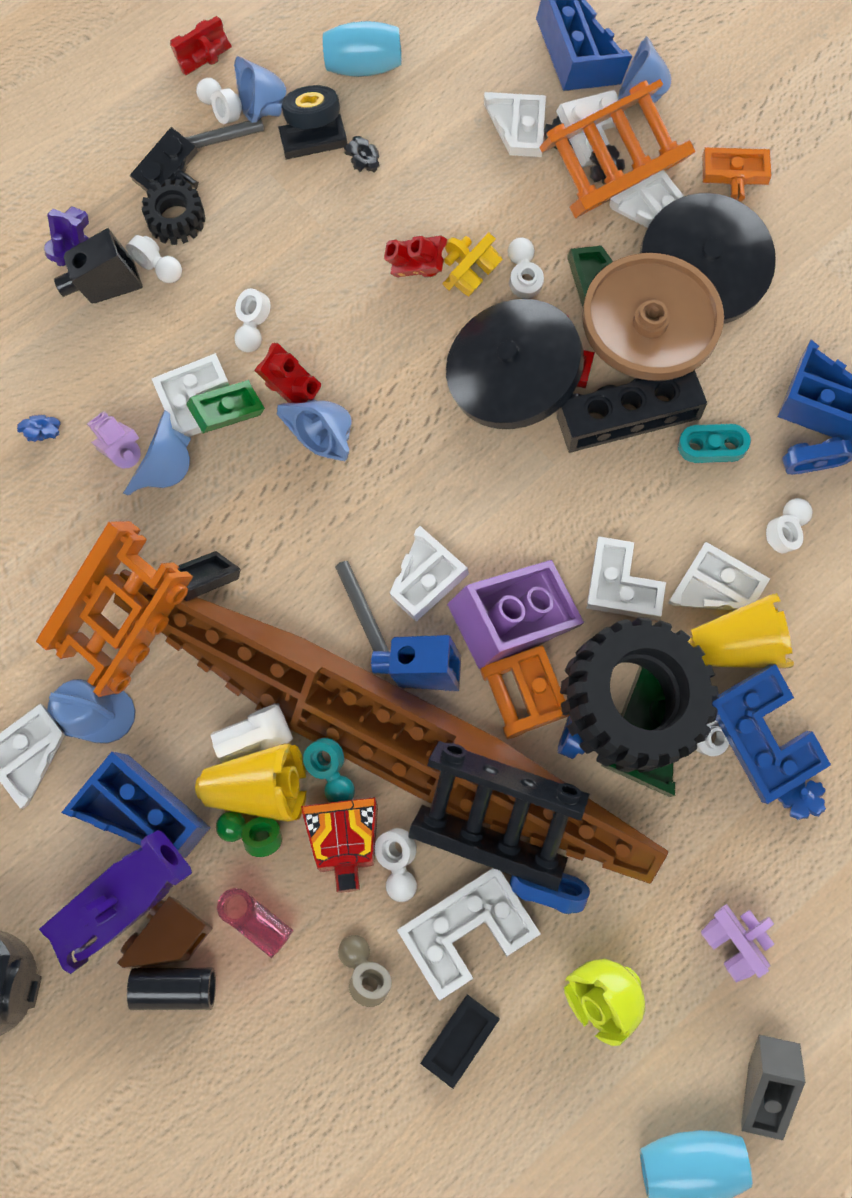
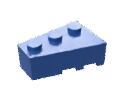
M541 0L536 20L563 91L620 85L632 59V55L627 49L622 51L613 40L615 34L610 28L604 29L595 19L597 13L586 0Z
M113 751L61 812L90 823L101 830L124 837L128 841L140 846L141 840L159 830L167 836L183 858L190 854L211 828L131 756Z

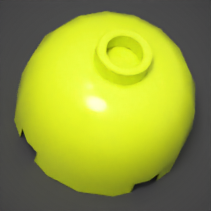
M599 959L584 963L565 979L570 982L564 987V993L569 1006L584 1027L590 1020L594 1027L599 1030L595 1037L611 1046H620L642 1022L645 1013L644 993L641 988L640 978L631 968L624 967L620 963L608 959Z

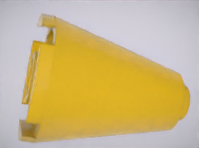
M777 593L768 595L691 629L692 637H690L688 643L693 648L697 645L701 647L705 653L701 658L706 666L764 668L769 664H776L780 669L794 666V661L790 658H785V655L792 654L793 651L784 610L778 611V608L775 609L773 604L781 601Z
M284 743L205 768L201 776L196 779V795L206 807L286 822L299 820L302 815L301 806H305L306 791H300L299 779L306 778L303 756L296 745Z

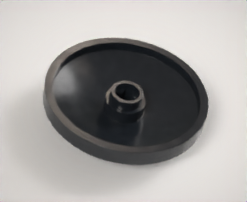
M691 194L665 206L651 221L640 248V253H659L682 259L705 274L716 288L722 301L724 324L741 318L759 303L767 292L775 272L776 255L774 243L764 222L742 202L720 194Z
M515 299L495 304L473 317L461 329L451 345L446 362V379L450 393L460 409L468 417L481 425L496 429H517L533 425L555 413L575 391L584 365L582 342L569 317L549 303L533 299Z

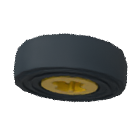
M312 85L301 87L288 93L283 98V115L287 124L295 128L313 129L325 126L338 117L340 111L339 98L335 90L327 86Z

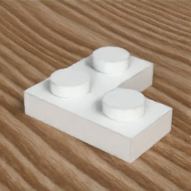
M615 90L562 103L556 112L561 123L568 127L619 100ZM611 117L596 125L605 145H608L609 142L603 130L616 127ZM582 132L570 138L569 141L581 167L595 165L589 159L593 149L585 133Z
M216 353L152 378L164 410L170 413L172 428L188 437L202 432L186 405L189 398L229 386Z
M598 536L586 609L639 618H650L651 620L659 621L662 616L666 582L630 576L634 542Z

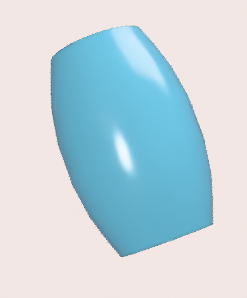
M360 21L342 24L324 32L323 54L326 71L344 76L361 77L382 74L401 66L399 27L382 22Z
M707 1130L680 1132L662 1137L640 1149V1161L647 1198H733L752 1188L749 1156L741 1136Z

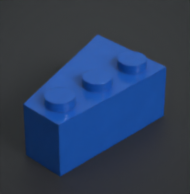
M810 340L799 360L777 417L832 438L842 437L843 440H850L852 442V374L845 370L847 365L839 359L834 362L818 350L819 345Z

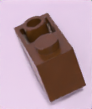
M169 896L166 901L161 900L150 910L146 918L149 922L141 933L135 932L121 948L123 956L117 963L122 968L132 969L188 961L213 928L180 901Z

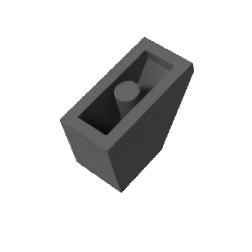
M764 1035L758 1036L748 1065L741 1130L743 1132L779 1140L784 1139L806 1083L800 1043Z

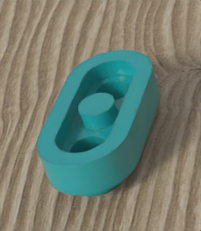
M737 424L692 425L682 432L678 441V451L685 460L692 463L735 462L741 460L746 455L751 444V438L748 431ZM725 443H732L736 449L727 448ZM690 444H697L700 450H693Z

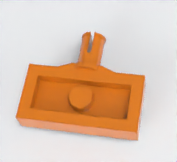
M704 148L702 155L703 183L730 184L731 198L737 199L738 196V201L740 202L745 199L744 185L769 184L771 179L770 149Z

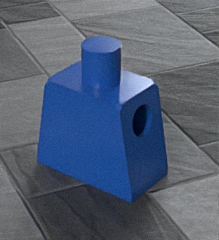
M450 635L394 637L391 640L390 651H373L371 669L373 674H389L395 683L402 688L459 691L461 654Z

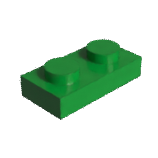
M249 380L192 396L186 403L203 434L260 416L265 409Z

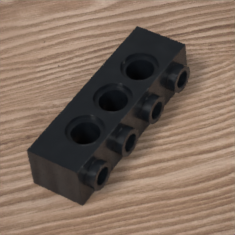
M694 370L684 376L669 380L655 381L636 378L628 384L620 386L606 385L596 392L589 394H572L566 403L558 409L557 420L568 452L571 453L699 420L704 413L707 400ZM656 396H665L670 401H661ZM631 404L636 407V410H628L623 405ZM599 413L604 418L596 419L591 417L589 414Z

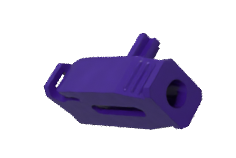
M157 830L141 840V848L129 853L122 860L109 867L41 926L39 930L50 940L62 969L72 974L89 961L88 957L119 937L169 893L173 885H177L192 874L191 867L167 836ZM97 937L95 942H92L91 944L86 946V943H88L91 939ZM73 950H74V957H75V959H76V961H77V962H75V963L73 962V958H72V952H73Z

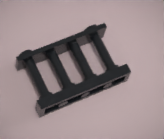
M439 741L427 764L428 767L440 771L431 808L421 805L411 824L408 837L548 889L558 891L568 857L557 852L569 817L582 820L590 794L581 791L572 784H561L467 751L458 744H447ZM455 777L478 784L467 821L446 813ZM493 790L516 798L505 834L482 826ZM531 803L554 811L542 848L520 840Z

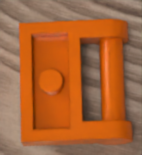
M543 645L490 663L480 669L483 680L489 682L505 723L503 731L506 739L518 737L528 731L570 716L562 714L561 703L566 700L564 695L560 693L561 688ZM510 671L513 674L529 714L528 717L520 720L502 678L503 674Z

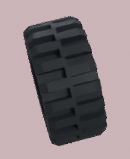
M639 617L632 622L628 619L618 621L612 626L604 628L585 642L575 652L576 656L566 666L565 673L568 677L561 681L560 693L567 695V700L561 703L562 714L570 715L572 721L571 724L567 725L571 736L578 733L582 738L583 742L579 747L586 754L593 751L598 753L596 761L606 767L616 764L617 771L631 772L636 769L639 773L652 771L689 756L697 749V743L705 741L711 732L707 724L715 721L718 711L717 707L712 706V701L719 699L718 687L712 686L710 679L715 676L712 665L706 666L701 657L705 653L701 647L697 645L693 648L688 643L690 636L682 630L676 633L672 632V625L660 620L652 625L650 618ZM633 663L652 673L660 683L666 705L663 720L658 728L654 730L638 728L625 720L616 709L611 697L610 680L612 672L618 664Z

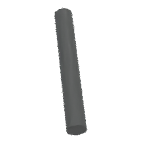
M260 118L257 123L246 121L185 138L194 144L196 148L264 131V126Z
M343 561L338 563L335 568L372 650L389 651L349 562Z

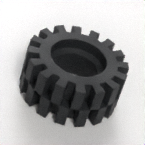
M170 179L165 180L166 186L163 187L158 182L154 185L156 191L154 192L149 188L146 192L148 198L143 197L142 200L144 206L142 207V213L155 239L159 237L160 241L165 244L170 239L171 245H177V239H182L183 244L187 243V236L189 235L193 239L198 236L196 229L202 231L204 227L202 222H205V212L198 191L195 188L193 189L192 185L188 182L183 186L182 180L176 179L175 185H172ZM181 206L186 208L178 217H162V214L171 207Z

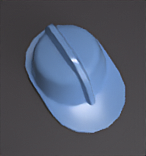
M74 679L63 683L54 693L51 692L47 711L66 736L94 743H110L119 740L127 734L134 723V704L125 691L119 694L98 697L93 692L96 686H92L87 680Z

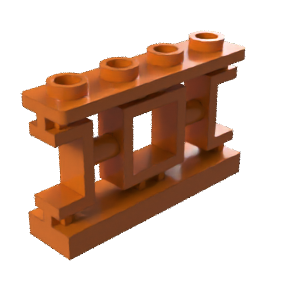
M131 521L107 523L36 640L45 650L56 649V655L60 659L74 657L78 652L92 664L95 669L87 682L92 686H96L93 692L98 697L119 694L126 689L131 682V673L136 665L148 656L150 652L149 645L154 637L167 626L169 622L167 617L174 606L186 597L188 593L187 586L193 578L187 571L180 572L178 570L179 566L174 562L161 563L156 571L141 558L138 553L147 539L143 535H138L141 530ZM121 562L132 570L127 581L119 574H114ZM144 582L152 589H158L151 601H148L138 592ZM113 593L118 595L132 608L120 630L101 614ZM84 622L95 631L90 639L82 632H78ZM106 642L113 648L120 649L113 660L101 650Z

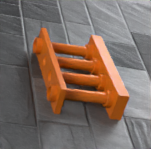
M661 79L651 84H648L647 80L631 88L629 90L630 95L568 127H565L564 123L546 133L548 138L540 145L541 152L543 153L555 146L557 147L579 191L576 194L578 200L570 206L575 219L608 202L615 195L662 170L666 171L683 162L696 152L690 140L679 146L676 141H672L651 96L663 86ZM639 103L661 148L658 151L660 156L651 160L649 155L645 156L624 113V110ZM610 117L633 160L631 165L633 170L626 174H623L622 170L618 171L596 127L597 124ZM582 132L585 133L606 176L604 179L606 184L596 189L594 184L590 185L568 139Z

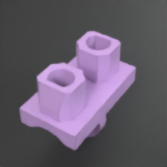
M104 411L87 423L97 437L92 444L100 453L108 457L120 468H131L136 465L141 453L138 444L135 442L139 437L133 429L121 422H117L113 416H108Z
M727 904L719 908L714 914L715 918L704 927L701 933L713 949H716L729 939L740 952L724 962L726 969L735 982L749 978L754 974L760 978L768 973V968L771 965L753 940L756 938L764 951L774 945V942L766 933L774 925L770 917L758 922L753 913L748 910L740 916L749 928L746 931Z

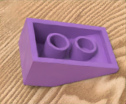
M552 560L468 584L447 604L478 669L498 660L527 651L584 624Z

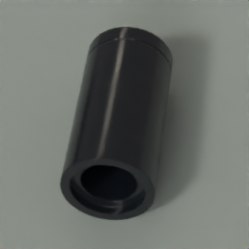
M132 968L127 984L129 1010H212L216 992L214 968Z

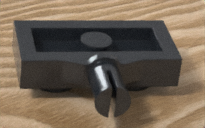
M170 127L134 169L130 177L132 181L146 192L149 188L155 192L154 185L158 182L161 187L166 186L165 180L168 179L171 180L172 185L178 179L182 180L183 186L188 182L192 185V188L197 189L198 181H195L185 171L188 163L198 153V150L194 144Z

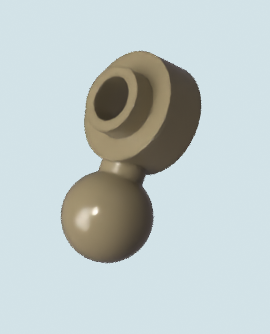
M358 935L348 936L340 943L338 955L345 966L354 969L349 981V992L352 998L360 1005L366 1007L378 1006L386 999L392 984L391 976L382 965L367 961L370 955V948L364 938ZM363 985L371 986L374 991L366 990Z

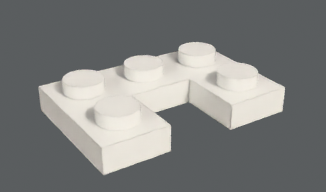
M492 868L397 929L439 1001L473 979L452 944L481 924L486 923L507 957L541 934L499 870Z

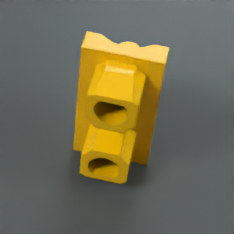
M488 232L471 252L468 249L472 244L469 237L465 236L461 241L457 238H449L445 246L448 255L444 258V262L448 266H451L454 262L459 263V265L450 273L442 285L448 291L455 286L469 297L483 282L471 267L476 263L489 275L503 260L499 253L491 246L496 238Z

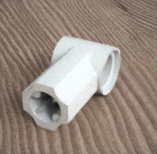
M279 704L262 708L247 716L248 719L213 732L210 736L218 759L224 763L259 750L262 751L292 741V734Z

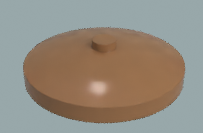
M639 253L620 258L607 265L597 274L587 290L583 305L582 322L589 344L605 363L615 370L634 378L660 381L684 376L700 367L711 356L722 333L724 310L716 288L699 269L682 259L670 255Z

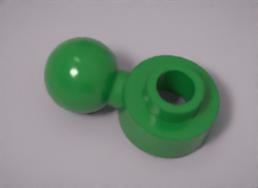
M228 811L223 813L216 822V832L222 840L235 842L242 838L245 850L251 856H269L276 852L282 844L281 830L279 824L274 819L257 817L246 823L240 813Z

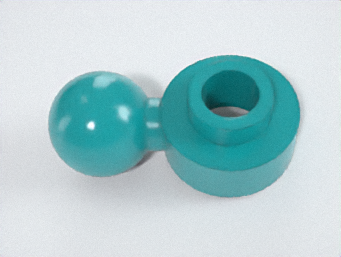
M321 738L310 744L304 751L303 763L306 770L312 776L326 779V799L330 803L352 800L355 794L354 784L349 778L341 776L339 773L344 763V753L340 745L329 738ZM323 751H326L330 755V762L326 761L323 758Z

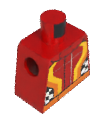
M376 798L301 806L317 869L320 872L335 871L337 893L360 890L358 868L374 866L378 817Z

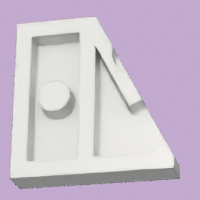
M485 92L484 106L509 155L542 157L539 147L543 143L546 95Z
M662 170L612 197L609 207L648 228L654 217L665 206L684 197V195L665 171Z
M421 526L414 533L415 540L409 554L405 555L401 564V573L395 579L390 591L392 600L416 622L469 575L468 568Z
M705 542L668 603L672 606L734 611L757 601L770 578Z
M42 704L37 705L0 733V782L20 809H24L29 805L65 736L63 730Z

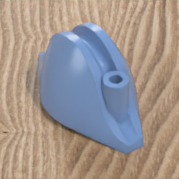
M647 36L640 43L625 75L618 100L630 95L629 90L647 80L648 84H651L661 79L663 86L651 96L653 102L656 103L671 86L670 71Z
M236 56L234 68L243 114L251 123H257L264 116L279 117L282 111L283 98L286 95V87L283 81L268 69Z
M315 399L305 403H283L278 405L277 415L307 449L326 458L344 462L348 459L349 447L347 441L349 439L352 419L345 408L330 401H316Z
M166 410L163 411L144 459L123 492L125 495H131L134 491L144 487H171L179 483L187 474L190 463L187 446L191 438L172 428L170 413Z

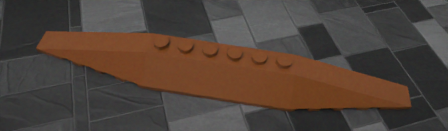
M124 569L120 572V576L127 581L132 572ZM144 582L138 592L148 601H151L158 589H152ZM115 594L113 603L130 614L132 608ZM196 597L189 601L182 600L179 604L175 605L167 617L169 619L167 626L161 632L167 637L166 643L177 651L184 649L198 660V667L206 673L211 670L227 682L225 687L237 696L243 694L257 704L255 710L258 711L267 706L279 704L290 730L313 742L321 738H329L336 741L342 748L345 759L432 804L440 771L428 767L427 764L439 741L447 744H458L465 750L561 784L565 783L497 737L300 636ZM455 777L446 812L467 821L478 784ZM493 790L483 823L491 825V830L505 834L516 798ZM589 798L581 821L569 817L559 847L566 850V856L583 861L584 857L603 863L602 868L649 884L654 880L669 852ZM531 803L521 835L530 838L529 843L543 847L554 811Z

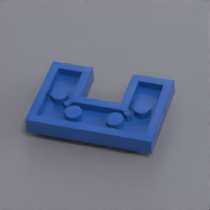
M769 664L719 694V699L712 701V706L718 709L716 720L759 799L762 803L766 804L771 803L831 766L812 731H805L779 747L763 719L765 715L794 699L776 664Z

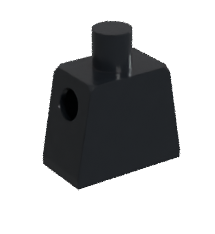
M109 228L102 230L65 252L63 257L68 272L54 278L55 285L63 297L80 291L90 303H98L143 288L134 260Z

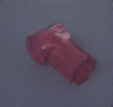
M232 888L226 890L218 900L217 911L219 917L271 959L281 950L294 932L291 927L258 902L250 893L242 889ZM242 896L247 902V911L242 917L233 919L228 914L227 904L233 897Z

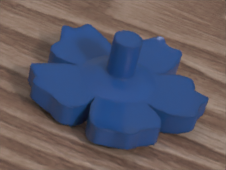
M33 415L29 416V419H24L17 424V432H23L24 437L28 441L36 442L37 440L42 441L48 438L55 439L56 436H59L58 429L61 424L55 417Z
M810 780L806 785L803 782L780 796L778 800L784 808H791L790 816L797 820L808 819L810 814L819 817L826 810L824 806L825 800L820 798L824 795L826 789L822 786L821 782L815 783Z

